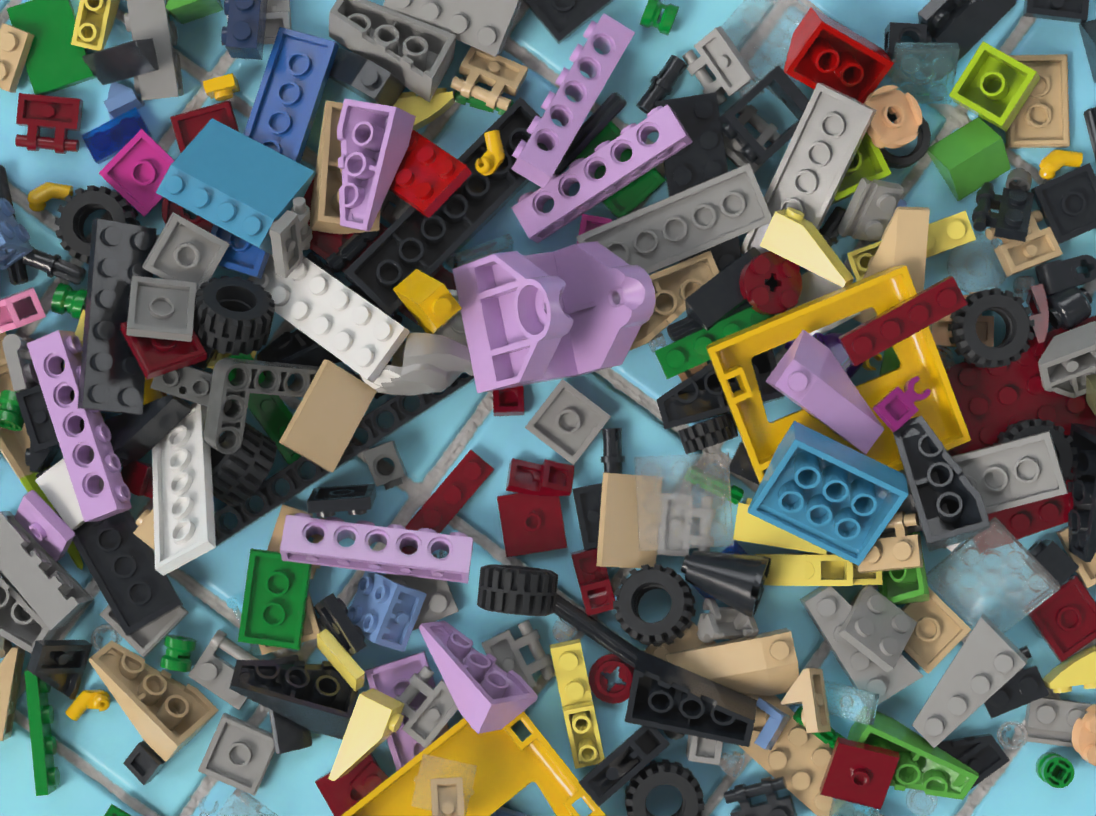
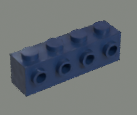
M268 0L224 1V13L228 15L227 26L222 27L221 42L222 45H225L231 58L262 60Z

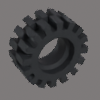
M731 413L678 431L686 454L738 437Z

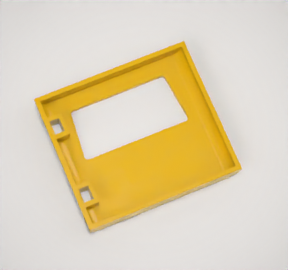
M899 265L878 272L716 340L706 347L759 484L764 476L763 470L768 468L778 445L794 421L860 453L862 452L804 409L768 422L754 373L752 358L796 339L802 330L811 333L870 307L874 309L878 316L916 295L917 293L906 265ZM929 326L892 346L900 361L899 368L855 386L884 428V431L866 456L897 471L904 468L893 432L872 408L895 387L899 386L904 392L905 383L913 377L918 376L920 378L914 384V391L921 394V392L928 388L931 393L926 399L914 402L919 411L911 418L922 416L946 450L971 441ZM736 376L741 390L733 393L728 379Z
M524 711L501 730L477 734L465 718H463L341 815L432 816L431 779L462 777L464 816H490L531 782L537 784L556 816H580L572 806L580 797L592 810V813L588 816H606L581 787L578 779ZM520 720L531 733L523 742L511 729Z

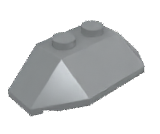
M1096 321L1053 337L1038 361L1042 386L1046 391H1053L1071 398L1086 394V375L1096 374Z

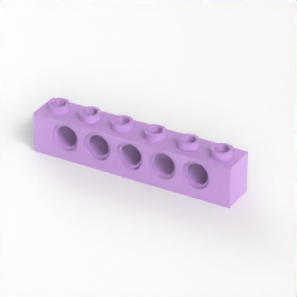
M603 13L598 23L593 20L583 34V37L587 39L585 45L582 46L578 43L569 58L573 62L570 70L564 67L555 84L560 86L556 94L550 91L541 105V108L546 111L541 118L536 115L528 127L527 132L531 134L527 142L521 139L512 154L517 159L511 168L513 171L544 189L634 36V31ZM594 48L600 49L603 54H599ZM580 71L587 73L590 78L584 77ZM566 95L574 97L576 102L570 101ZM552 119L560 121L562 126L554 124ZM537 143L544 144L549 151L540 149Z
M667 104L664 107L658 106L652 109L647 114L646 119L638 124L628 125L620 132L621 135L613 141L608 140L599 144L594 149L595 152L587 158H579L573 161L568 167L569 170L561 175H553L544 189L540 188L535 192H527L519 197L518 203L511 208L528 238L536 243L541 242L691 144L693 141L672 108ZM659 132L658 140L655 143L646 144L647 136L650 133ZM626 149H632L631 158L628 161L621 162V153ZM600 166H606L605 175L600 179H595L594 173L596 169ZM574 183H579V192L574 196H569L570 186ZM553 199V209L548 213H544V204L548 200Z
M57 330L27 343L84 522L101 521L132 509L130 490L123 481L120 472L121 463L118 456L114 454L110 442L111 432L104 423L101 411L78 409L82 358L81 341L73 331ZM64 360V362H65V369H64V371L62 372V370H61V362ZM72 389L74 390V393H75V397H74V400H73V401H71V398H70V393H71ZM81 419L84 420V429H83V431H81V429H80V421H81ZM91 448L94 451V459L92 461L89 456ZM101 478L104 481V488L102 491L99 487V481Z
M296 513L294 516L286 515L280 553L282 561L468 583L473 538L460 532H451L447 535L439 534L435 530L421 528L418 531L406 530L405 527L396 524L382 527L375 526L374 523L369 521L349 523L337 517L317 519L306 513ZM315 534L324 537L318 543L308 541L309 537ZM345 538L355 541L349 547H343L339 542ZM375 542H382L386 545L380 551L370 548ZM405 546H413L417 551L407 555L402 553L401 549ZM441 549L446 551L448 555L439 559L434 557L432 553Z

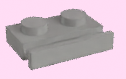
M862 177L837 228L838 233L841 237H846L847 235L852 236L853 239L879 242L904 189L898 183L875 179L869 181Z
M1047 697L1028 703L1023 740L1073 747V726L1078 717L1082 719L1088 713L1086 709L1092 704Z

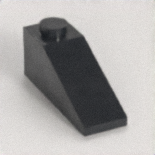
M341 47L338 48L329 78L371 103L394 106L406 87L391 72L369 59Z
M167 395L143 405L142 415L120 414L105 420L104 423L111 432L110 442L114 454L118 456L121 467H125L130 462L145 456L192 411L191 405L179 397Z
M642 725L578 783L597 806L600 807L667 748L670 743L657 728Z

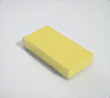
M324 629L317 634V648L355 692L362 688L365 681L364 670L329 630Z

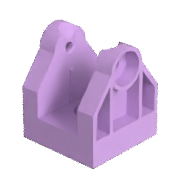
M597 241L573 244L554 252L521 255L518 251L496 253L452 269L461 306L477 393L576 377L622 365L642 324L649 321L654 312L655 289L645 269L638 265H629Z

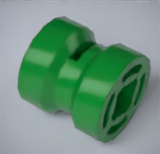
M648 0L640 25L647 28L653 26L658 28L659 33L668 36L679 6L671 3L665 5L660 0ZM662 9H665L660 20V23L658 24L657 22L660 17Z
M58 284L53 294L51 311L61 315L67 312L71 314L72 318L80 319L82 310L86 308L87 290L73 291L70 285Z
M3 390L0 395V427L21 431L24 420L15 395L17 392Z
M166 635L164 642L166 653L161 657L160 667L174 671L190 672L192 667L190 656L191 652L195 650L197 641L184 636Z
M1047 752L1038 758L1036 773L1040 779L1050 786L1064 788L1073 781L1074 767L1070 761L1061 755Z

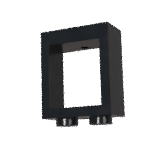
M778 65L770 70L718 118L721 122L720 129L730 140L735 139L742 147L740 149L742 155L750 163L755 162L757 165L766 162L792 138L809 100ZM766 86H769L798 120L764 150L735 115Z

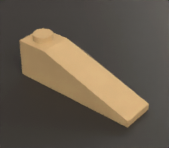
M326 100L324 106L316 175L311 199L310 229L312 231L333 234L367 232L340 226L339 188L342 186V169L338 168V158L341 157V141L337 140V126L343 106L341 102ZM380 210L370 232L379 230Z
M929 207L896 208L881 237L882 242L875 256H872L868 263V269L863 279L895 266L906 265L916 293L924 290ZM870 307L860 311L861 314L853 317V319L865 323L877 315L874 309Z
M711 251L649 275L655 289L654 312L649 321L642 324L630 350L649 343L686 310L685 299L719 273Z
M787 628L757 634V636H747L665 654L667 662L739 693L764 696L787 693L799 676L798 660L792 633Z
M112 640L88 660L143 740L165 762L182 749L219 711L196 687L189 683L185 686L171 678V673L164 669L161 672L146 664L144 658Z

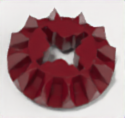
M612 653L598 658L589 672V685L593 694L606 703L616 704L627 700L630 695L634 668ZM617 666H619L618 677L625 684L614 683L608 691V679L601 672L612 674Z

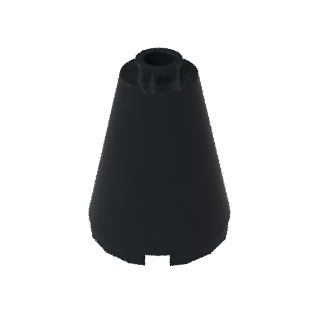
M694 550L691 556H685L681 572L685 573V580L745 616L753 617L763 595L765 578L769 574L771 558L760 555Z

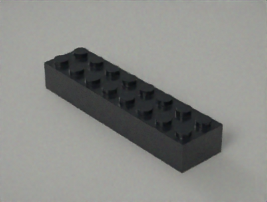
M520 97L484 132L499 130L505 159L495 173L484 176L475 168L476 160L481 158L487 151L483 133L458 158L472 172L463 184L430 218L410 206L344 272L345 278L372 305L393 318L405 306L393 288L416 269L433 278L530 181L511 169L517 160L512 154L521 139L525 142L528 141L531 134L527 132V129L534 117L539 115ZM537 143L540 149L549 151L544 144Z

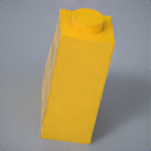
M418 269L393 288L394 292L426 333L435 334L461 309V306L443 283Z

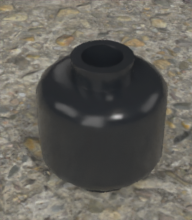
M1072 286L1047 298L1049 323L1056 329L1072 330L1091 315L1090 303H1092V298L1088 291L1082 287Z

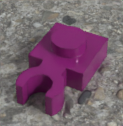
M918 376L909 379L905 383L904 392L897 386L872 408L892 432L897 431L919 411L914 402L926 399L931 393L929 388L921 392V394L914 391V384L920 380Z

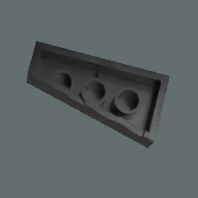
M638 649L625 722L749 747L755 723L757 700Z

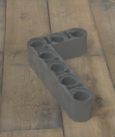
M223 358L215 364L212 374L204 428L206 443L223 454L235 453L241 447L243 441L249 394L304 397L320 366L237 358ZM236 368L235 378L229 381L228 375L230 371ZM344 369L348 373L363 381L358 374ZM263 371H265L266 377L264 381L259 384V375ZM294 374V381L288 386V378ZM231 399V408L224 412L225 403ZM227 431L226 439L224 442L219 443L220 435Z

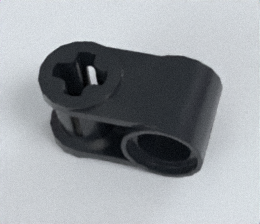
M1081 255L1063 261L1057 260L1034 267L1038 282L1043 284L1046 296L1061 292L1072 286L1083 285L1096 278V259L1090 255ZM1080 266L1087 267L1088 272L1078 274L1076 268Z

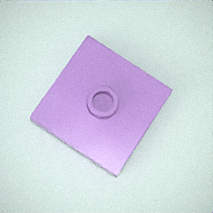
M31 490L23 496L14 518L56 562L65 556L75 537V532L35 491Z

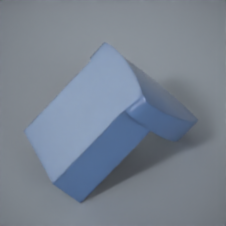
M116 82L111 83L108 98L103 101L108 110L109 117L113 121L145 105L141 97L132 88Z
M759 697L756 706L770 715L754 743L765 750H772L788 723L790 716Z

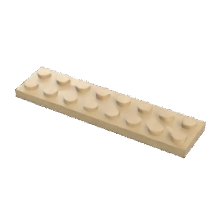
M692 622L690 629L686 628L683 633L685 635L681 639L677 637L674 639V643L670 645L663 643L661 647L649 644L644 652L666 661L665 654L715 644L716 642H702L697 636L698 627ZM741 693L755 700H758L759 697L788 714L790 719L772 750H765L754 742L770 715L756 706L755 723L750 746H738L774 778L784 776L787 785L786 789L817 816H831L844 800L820 795V787L833 749L829 747L830 744H825L812 733H806L805 727L793 719L795 712L787 705H781V700L777 696Z

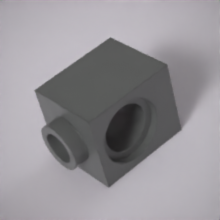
M395 441L387 442L363 452L376 487L384 485L387 490L403 484L401 478L407 476V472ZM386 457L392 459L395 464L393 473L388 476L383 475L378 468L379 462Z

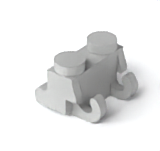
M706 598L704 600L703 610H710V612L701 613L697 624V636L702 642L712 643L718 639L733 640L747 636H757L759 630L754 616H745L732 607H718L714 598Z

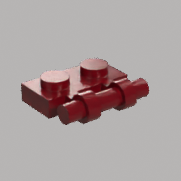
M19 93L16 124L27 126L28 131L27 135H16V147H27L28 151L49 149L59 154H66L67 151L78 152L79 140L68 139L67 135L68 130L80 131L83 101L78 98ZM40 129H55V138L41 137Z

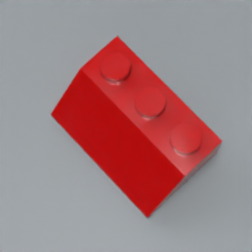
M811 7L793 32L783 71L812 89H815L817 83H823L864 103L867 97L875 91L894 62L881 47Z

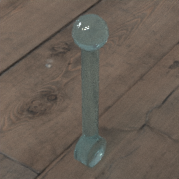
M229 597L226 604L228 608L233 610L240 624L241 612L238 608V599ZM250 643V653L253 656L261 654L259 644Z

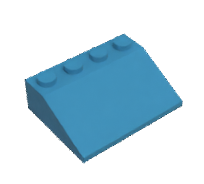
M212 118L170 165L156 193L272 255L271 237L269 236V229L272 223L278 220L287 210L291 211L294 198L304 197L316 172Z
M794 421L778 445L749 505L748 513L859 566L909 495L905 474Z

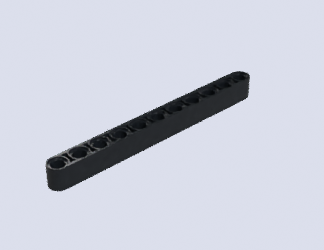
M470 375L467 378L458 377L441 395H434L433 393L417 395L421 401L417 411L409 412L405 409L404 401L409 395H397L364 416L357 429L363 428L367 431V442L359 446L354 443L352 437L335 470L475 380L474 376ZM385 411L391 412L394 416V424L388 429L382 428L378 422L380 414ZM301 457L265 480L257 491L242 504L235 507L225 506L214 514L216 548L332 472L313 463L316 467V474L312 479H306L302 476L301 467L305 462H313L305 457ZM281 478L287 480L290 485L289 493L285 496L279 495L275 489L276 482ZM255 495L261 497L264 502V507L259 513L252 511L249 506L250 499ZM228 512L235 514L238 519V524L233 530L228 529L224 525V517Z

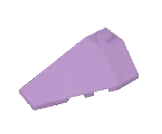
M344 99L337 126V140L341 141V157L338 158V168L342 169V186L339 188L340 226L370 232L409 146L416 116L394 106Z
M802 330L766 382L866 455L884 431L883 426L831 350L808 332Z
M446 621L420 624L419 630L460 714L477 734L501 730L537 700L538 695L520 675L513 670L507 673L495 664L497 659L490 653L486 656L479 653L472 647V640Z

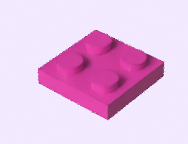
M141 129L99 174L145 217L164 198L157 194L156 191L170 165L175 160Z

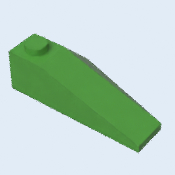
M866 705L850 728L848 740L899 752L900 758L890 786H894V790L916 789L924 791L926 795L963 800L979 777L976 771L937 746L933 748L926 739L900 722L881 712L870 709Z

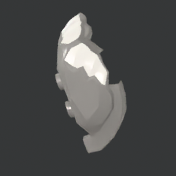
M414 332L408 334L407 339L403 341L393 355L391 365L385 366L374 383L368 381L360 374L359 376L364 383L375 389L378 393L413 396L442 392L461 373L466 372L471 376H474L467 346L442 335Z

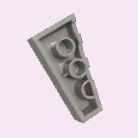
M127 0L128 13L124 14L126 30L132 33L133 41L153 39L159 70L134 77L135 91L137 94H141V100L184 95L180 55L178 52H173V46L177 45L178 39L177 27L174 21H170L169 15L171 14L165 8L169 0Z
M336 0L329 15V37L353 53L369 59L391 72L405 87L430 103L454 59L457 35L368 0Z
M385 0L383 6L457 35L456 40L497 57L502 54L523 0Z
M10 511L0 512V573L12 583L50 630L69 624L94 599L58 561L56 562L14 518L15 516Z
M0 573V636L32 654L35 641L51 640L57 629L50 630L12 583Z
M821 586L800 599L848 679L868 708H874L924 677L902 654L894 669L886 672L842 638L838 633L852 606L832 586Z
M983 613L920 710L912 726L935 748L1027 664L1028 658Z

